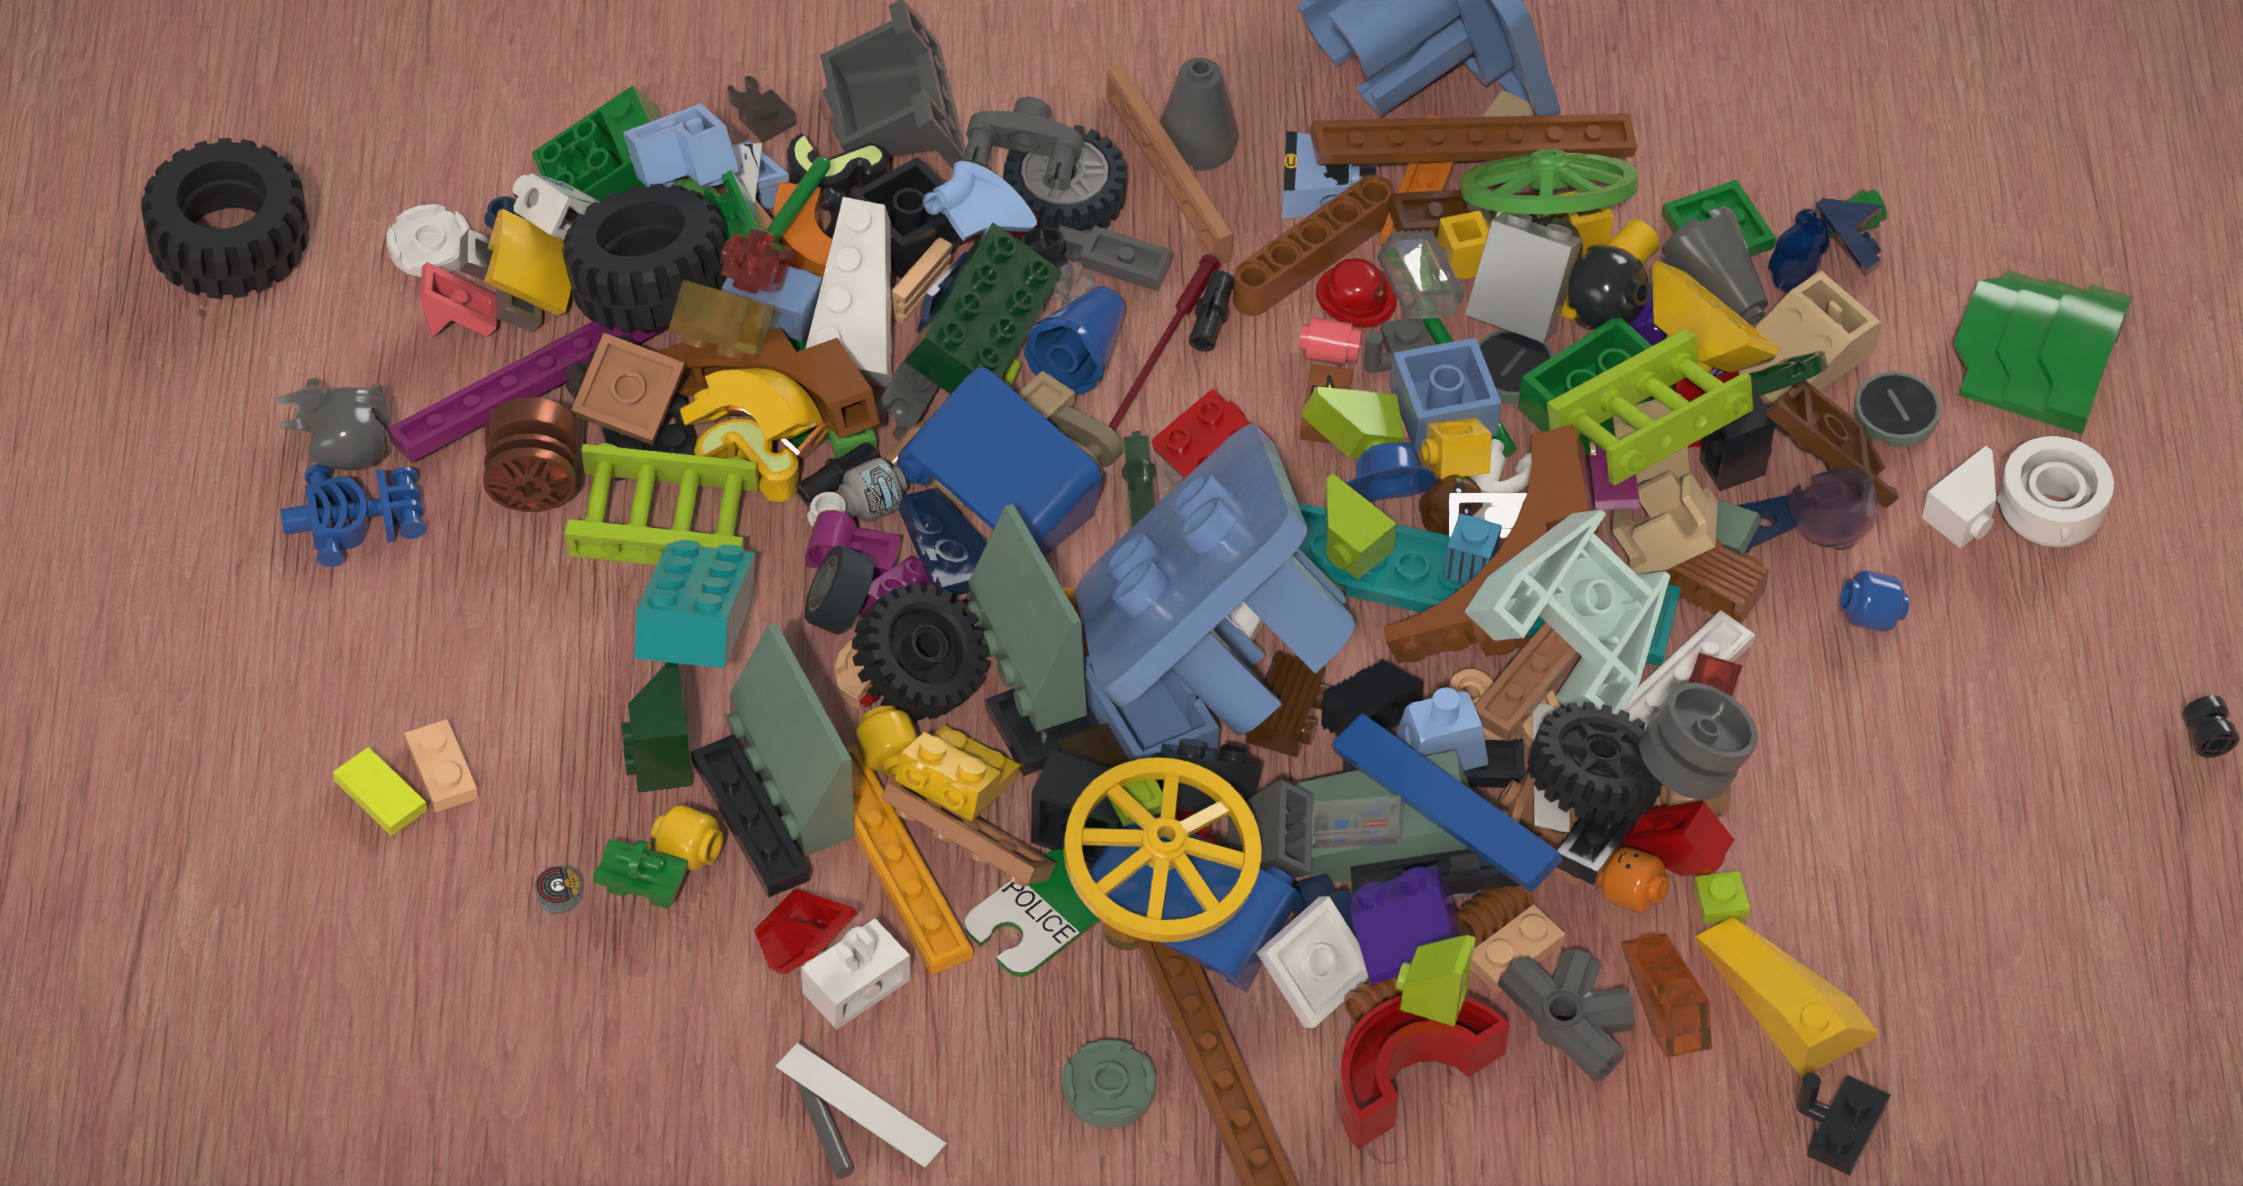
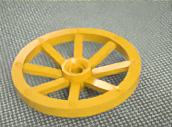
M1172 758L1137 759L1120 764L1101 774L1078 797L1070 813L1064 837V860L1072 886L1083 903L1093 914L1112 928L1127 935L1149 941L1178 942L1190 940L1211 933L1226 924L1247 902L1256 883L1261 863L1262 849L1258 826L1250 808L1241 795L1229 783L1210 770L1187 761ZM1164 780L1160 818L1155 819L1122 787L1138 781ZM1179 782L1201 790L1217 802L1181 822L1175 820ZM1108 796L1143 830L1084 828L1096 805ZM1229 815L1239 833L1243 853L1188 836ZM1166 837L1170 839L1171 842H1163L1159 838ZM1082 845L1139 847L1140 849L1099 882L1095 883L1086 867ZM1186 854L1242 870L1236 885L1220 903ZM1147 864L1154 869L1147 917H1143L1120 907L1109 899L1107 895ZM1173 868L1177 870L1205 912L1184 919L1161 920L1168 870Z

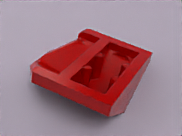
M794 889L754 929L768 967L779 974H788L816 957L857 915L854 907Z

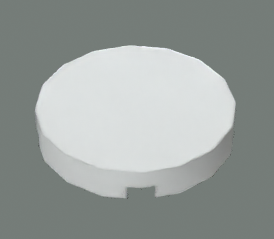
M436 204L418 205L403 211L396 217L397 222L392 228L389 227L387 231L388 255L397 268L409 275L421 277L422 266L426 262L447 272H452L459 267L460 238L470 229L468 223L455 210V214L445 211V206Z

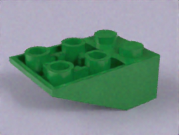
M632 85L531 153L541 176L564 182L602 202L605 200L606 195L614 192L620 194L628 191L627 188L639 186L640 188H647L636 176L623 132L662 117L658 109ZM568 208L567 212L574 211V210L571 209V208Z

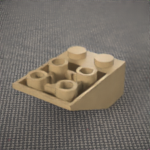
M1819 271L1792 289L1755 327L1761 334L1780 347L1774 360L1769 363L1739 370L1740 375L1744 372L1750 374L1774 366L1783 359L1822 350V352H1825L1828 367L1820 374L1806 380L1820 391L1874 354L1881 321L1823 271ZM1797 384L1759 397L1772 407Z

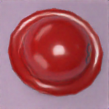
M1351 258L1341 261L1335 267L1325 272L1316 284L1315 297L1320 307L1332 318L1340 322L1351 323L1354 327H1377L1390 319L1397 306V293L1392 280L1381 269L1365 259Z

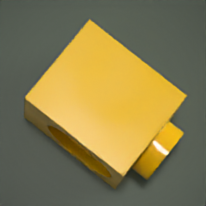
M1476 417L1427 423L1426 439H1423L1421 443L1423 461L1440 479L1453 474L1462 477L1490 474L1491 432Z

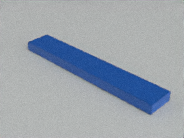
M1363 713L1331 744L1334 753L1530 893L1563 861L1559 851Z

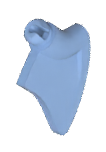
M959 161L954 163L952 178L948 182L934 188L933 192L927 193L923 200L924 207L929 214L937 215L941 212L947 216L963 241L985 232L993 222L1005 231H1030L1037 225L1033 212L1013 187L994 172L972 162Z

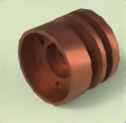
M526 397L503 402L491 410L486 420V454L484 456L485 469L483 471L484 491L489 497L505 508L521 512H542L557 508L568 501L575 490V455L577 453V422L569 409L555 401L538 397Z

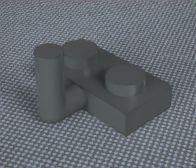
M1422 316L1384 322L1380 325V332H1369L1366 335L1364 369L1369 373L1391 370L1393 353L1433 346ZM1383 344H1384V347H1385L1386 352H1387V353H1384V354H1382V345H1383Z

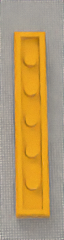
M858 743L845 747L852 759L854 837L928 972L932 976L973 959L972 947L900 818L895 813V809L891 804L881 799L884 790L873 770L864 764Z

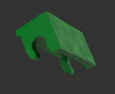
M731 170L721 175L724 186L727 189L725 194L715 196L711 189H704V197L717 207L718 213L721 215L728 250L734 264L737 263L742 252L767 258L777 253L751 195Z

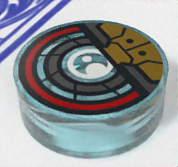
M552 866L542 871L535 882L537 902L543 909L552 913H564L575 908L582 898L581 879L577 872L566 866Z

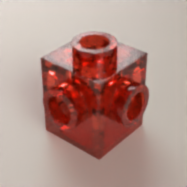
M750 228L749 233H733L732 239L730 238L725 243L722 250L721 262L724 265L720 275L734 279L732 286L745 292L757 294L758 289L766 292L782 291L794 249L775 243L774 234L757 228Z

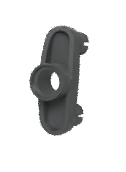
M1022 97L1016 100L1013 112L981 111L971 116L966 132L969 140L962 161L972 163L976 161V164L988 169V161L993 146L1049 156L1050 159L1043 177V183L1046 187L1054 189L1058 176V180H1060L1058 190H1066L1070 185L1074 162L1080 158L1084 140L1075 129L1050 120L1051 109L1046 102L1035 97Z

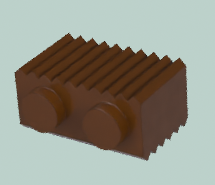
M1276 652L1263 684L1281 701L1282 705L1260 725L1246 733V743L1298 758L1302 745L1312 744L1318 720L1314 719L1313 716L1316 709L1322 710L1321 701L1323 693L1331 687L1330 684L1325 683L1326 667L1323 666L1315 674L1297 656L1292 658L1288 654L1282 655L1280 652Z

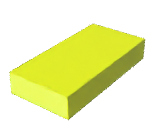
M369 747L333 771L334 781L391 837L427 811L426 801Z

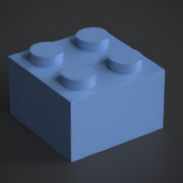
M1476 338L1393 353L1389 386L1392 394H1397L1400 415L1410 442L1414 445L1416 451L1421 450L1422 440L1426 439L1427 423L1476 417L1491 432V437L1497 436L1502 403Z

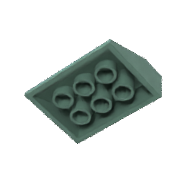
M1014 504L1004 507L968 582L970 601L965 603L967 605L965 613L967 616L973 612L978 621L972 625V628H982L985 636L982 640V645H987V656H995L998 673L1005 687L1011 686L1012 689L1015 688L1014 701L1019 714L1022 717L1028 715L1033 727L1038 732L1087 716L1082 627L1079 616Z
M777 623L770 624L764 631L729 694L730 713L725 718L730 734L733 735L735 740L741 738L746 747L743 750L744 756L754 774L760 773L764 781L762 782V788L773 807L777 806L782 816L780 819L791 839L797 842L803 855L806 856L854 837L852 759Z

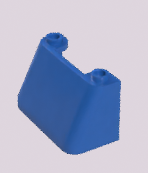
M979 367L969 374L898 454L896 465L902 471L905 479L912 484L917 483L926 486L936 479L993 530L1004 507L1014 504L1044 557L1094 516L1102 482L1099 468L1084 451L993 372L983 367Z
M1161 813L1153 815L1155 819L1160 818ZM1136 823L1127 826L1122 825L1120 828L1123 830H1143ZM1191 834L1188 836L1193 839L1210 843L1195 834ZM1166 837L1159 838L1163 842H1171V840ZM1107 846L1088 871L1095 883L1099 882L1140 848L1132 846ZM1186 854L1220 903L1234 888L1242 870ZM1146 864L1108 894L1107 897L1120 907L1134 914L1147 917L1154 868ZM1269 865L1267 871L1259 869L1256 883L1247 902L1226 924L1201 937L1185 941L1160 943L1200 963L1203 968L1209 971L1213 970L1227 978L1225 980L1227 983L1247 993L1263 965L1256 952L1282 930L1300 897L1299 892L1291 886L1294 878ZM1175 868L1168 870L1161 920L1184 919L1205 912ZM1075 893V896L1083 903L1077 893Z

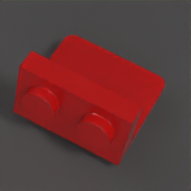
M1212 388L1152 439V446L1154 451L1185 479L1229 437L1252 423L1246 419L1242 410L1233 401H1227ZM1259 427L1271 439L1267 432Z

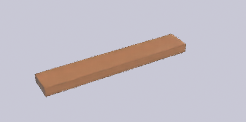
M1121 63L1109 67L1106 77L1107 99L1209 255L1217 258L1221 265L1230 262L1232 258V231Z

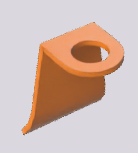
M729 406L727 408V413L730 416H752L737 406ZM824 422L819 424L800 446L796 445L791 439H781V441L798 456L806 459L831 429Z

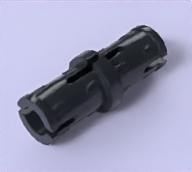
M1217 270L1210 273L1204 297L1197 302L1195 308L1197 318L1192 333L1189 336V344L1198 351L1208 352L1214 349L1220 325L1225 323L1228 318L1229 307L1227 304L1234 286V277L1228 272Z

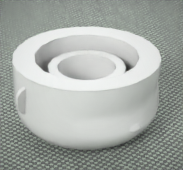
M2059 436L2040 437L2020 445L2010 455L2005 466L2003 482L2000 486L1997 502L2000 503L2002 514L2008 525L2028 541L2048 547H2070L2091 538L2102 526L2112 499L2114 479L2105 459L2086 444ZM2049 494L2058 496L2064 499L2065 501L2059 502L2050 500L2043 495Z

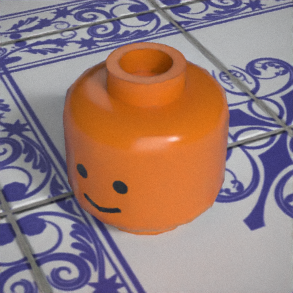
M1631 847L1619 849L1597 880L1606 901L1637 913L1649 911L1656 903L1663 902L1670 886L1669 878L1665 877L1663 861L1654 855Z

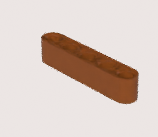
M1369 175L1362 178L1242 261L1234 272L1233 304L1237 311L1250 316L1266 312L1383 230L1390 212L1387 202L1391 194L1394 193V187L1390 180L1379 175Z

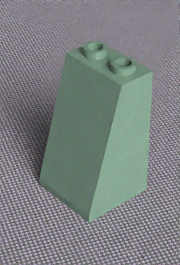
M1456 750L1424 756L1471 789ZM1359 770L1296 783L1297 788L1313 795L1310 874L1312 878L1327 873L1331 882H1351L1350 866L1469 849ZM1398 808L1397 818L1361 820V817L1366 813L1365 810ZM1357 809H1363L1364 814L1360 817H1357L1354 814V811H1356ZM1358 810L1356 814L1361 815L1362 810ZM1393 810L1368 811L1367 818L1392 817ZM1375 812V815L1370 817V813ZM1382 812V816H1377V813ZM1330 817L1329 839L1316 841L1317 818ZM1338 817H1352V836L1349 838H1332V820ZM1351 818L1335 819L1333 837L1350 836ZM1323 820L1325 821L1324 823L1320 821L1321 824H1325L1327 822V820ZM1348 821V833L1336 834V822ZM1356 821L1359 822L1358 832H1355ZM1389 821L1386 824L1363 825L1366 822ZM1389 826V828L1363 830V827ZM1396 830V839L1394 841L1363 843L1364 839L1360 835L1361 832ZM1391 832L1366 834V841L1391 839ZM1373 835V839H1368V836ZM1357 836L1362 838V842L1358 845L1352 843V840ZM1356 838L1354 842L1359 843L1360 838Z

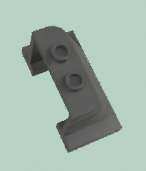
M899 0L889 5L892 21L820 55L827 87L823 89V93L834 115V118L830 119V125L844 151L869 142L884 147L889 156L937 150L953 169L954 163L962 161L966 150L941 46L907 2Z

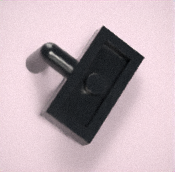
M1807 1073L1802 1078L1796 1108L1799 1113L1821 1123L1809 1146L1807 1156L1851 1176L1888 1106L1891 1095L1847 1075L1832 1105L1828 1106L1817 1100L1821 1085L1820 1077L1815 1073Z

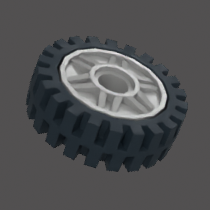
M1074 125V129L1083 137L1084 144L1080 158L1074 162L1070 185L1066 190H1058L1060 181L1058 176L1054 189L1046 187L1043 183V177L1050 159L1049 156L1009 150L1006 162H1004L1003 180L1015 189L1033 212L1037 220V225L1034 229L1036 227L1059 229L1060 225L1081 232L1084 229L1092 230L1094 225L1106 229L1110 226L1111 220L1115 221L1118 218L1120 209H1123L1127 185L1126 164L1124 158L1121 159V151L1117 146L1112 148V141L1105 136L1100 140L1099 132L1093 129L1085 135L1084 126Z

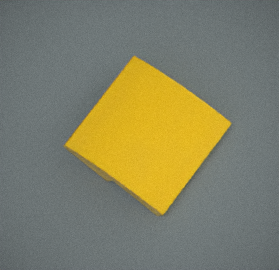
M504 209L499 210L487 248L492 250L493 253L484 283L556 316L565 313L571 285L562 253L564 239L549 235L536 225Z

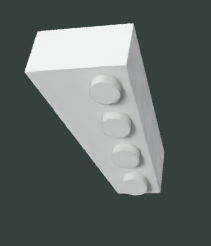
M843 197L805 349L838 338L867 383L885 388L892 378L890 219L885 205Z

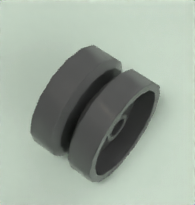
M1693 682L1680 684L1670 692L1661 705L1659 714L1650 721L1642 733L1639 750L1642 761L1651 774L1667 788L1684 797L1709 800L1716 799L1727 790L1736 777L1738 769L1746 763L1756 749L1759 736L1755 722L1745 708L1735 699L1713 686Z

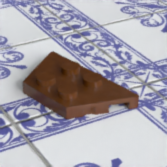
M1806 380L1794 386L1766 411V416L1792 435L1804 451L1810 454L1814 452L1827 463L1835 475L1841 478L1845 476L1886 509L1899 499L1896 488L1888 486L1878 476L1885 469V466L1873 447V441L1866 427Z

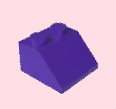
M1438 864L1427 868H1411L1400 877L1383 883L1371 882L1365 884L1356 892L1350 894L1351 918L1368 978L1372 985L1397 977L1403 962L1412 963L1417 947L1459 937L1457 908Z

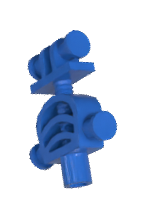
M320 464L313 465L304 473L306 482L310 484L305 486L308 505L280 509L284 535L312 531L314 547L316 550H319L317 552V562L326 567H336L343 563L344 555L340 549H352L363 543L369 530L370 517L383 516L388 543L396 542L393 524L401 523L399 533L402 537L407 539L418 538L425 533L426 527L425 523L420 520V517L423 515V505L419 502L421 499L420 489L414 485L417 481V473L410 467L398 468L390 476L394 486L387 487L385 471H376L380 498L367 501L363 489L353 478L337 476L329 479L331 475L329 467ZM346 499H347V500H351V501H353V502H352V503H347ZM353 519L356 520L354 523L350 525V521H352Z

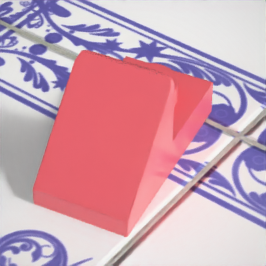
M428 262L422 266L420 301L433 337L451 320L486 337L497 328L495 294Z

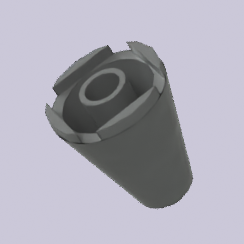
M1193 58L1181 66L1159 121L1188 165H1194V170L1197 171L1217 168L1230 160L1234 154L1239 137L1221 69L1214 61L1207 58Z
M1727 207L1708 211L1711 219L1700 224L1695 218L1676 231L1665 242L1663 249L1666 254H1661V258L1665 264L1686 271L1750 325H1754L1765 316L1764 309L1768 305L1765 292L1736 215Z

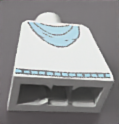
M535 173L520 176L513 185V195L517 198L514 204V212L549 235L561 239L565 238L574 220H567L565 218L568 208L578 212V216L579 214L584 215L586 208L595 201L600 203L564 182Z

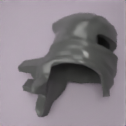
M310 378L306 382L305 388L278 397L279 404L293 401L297 409L296 419L281 422V429L302 430L311 433L308 454L309 459L315 463L346 471L370 467L384 452L385 434L389 425L386 397L382 393L383 387L380 384H373L369 389L343 387L324 393V389L319 385L318 378Z

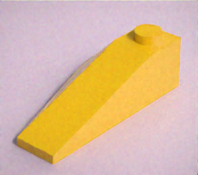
M1734 916L1695 936L1694 941L1801 1077L1878 1038V1030L1850 996Z

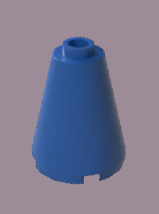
M1103 286L1095 287L1036 323L1029 331L1027 344L1024 346V356L1035 376L1044 371L1074 391L1075 395L1084 394L1093 389L1103 377L1125 314V304L1122 298L1110 288Z

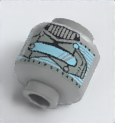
M875 458L846 471L843 476V484L839 486V495L845 500L846 510L851 517L857 516L862 521L872 522L898 510L903 496L902 492L907 489V483L899 467H891L884 459Z

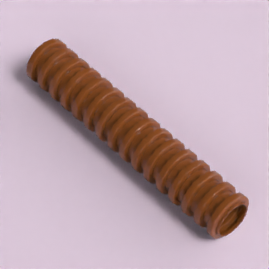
M1507 886L1483 890L1481 896L1474 897L1471 903L1463 905L1461 910L1457 911L1459 937L1464 935L1475 937L1474 948L1482 943V940L1485 941L1492 936L1493 932L1496 933L1500 930L1503 924H1508L1513 920V917L1519 916L1523 913L1524 909L1531 907L1534 903L1533 892L1530 893L1522 886ZM1398 976L1373 985L1369 978H1367L1365 984H1359L1355 987L1354 992L1351 991L1344 996L1347 1013L1356 1024L1378 1005L1402 995L1403 991L1396 989Z

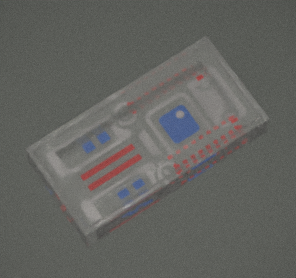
M1401 795L1313 801L1312 849L1402 843L1404 802Z

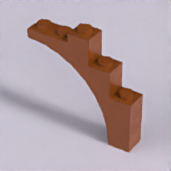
M721 317L685 330L686 341L656 351L685 363V370L674 396L683 394V397L693 396L697 392L709 388L705 376L714 372L764 368L780 372L798 383L815 403L823 422L839 439L880 424L872 388L838 338L796 352L780 327L739 341L726 319Z
M1574 424L1531 435L1532 469L1524 504L1517 522L1505 542L1477 576L1448 599L1417 616L1384 627L1386 643L1398 664L1418 662L1427 656L1446 651L1464 650L1476 643L1480 644L1485 656L1509 654L1517 648L1525 647L1528 643L1527 634L1524 638L1494 641L1464 611L1486 578L1570 514L1595 511L1585 449ZM1598 527L1594 532L1595 535L1599 534Z

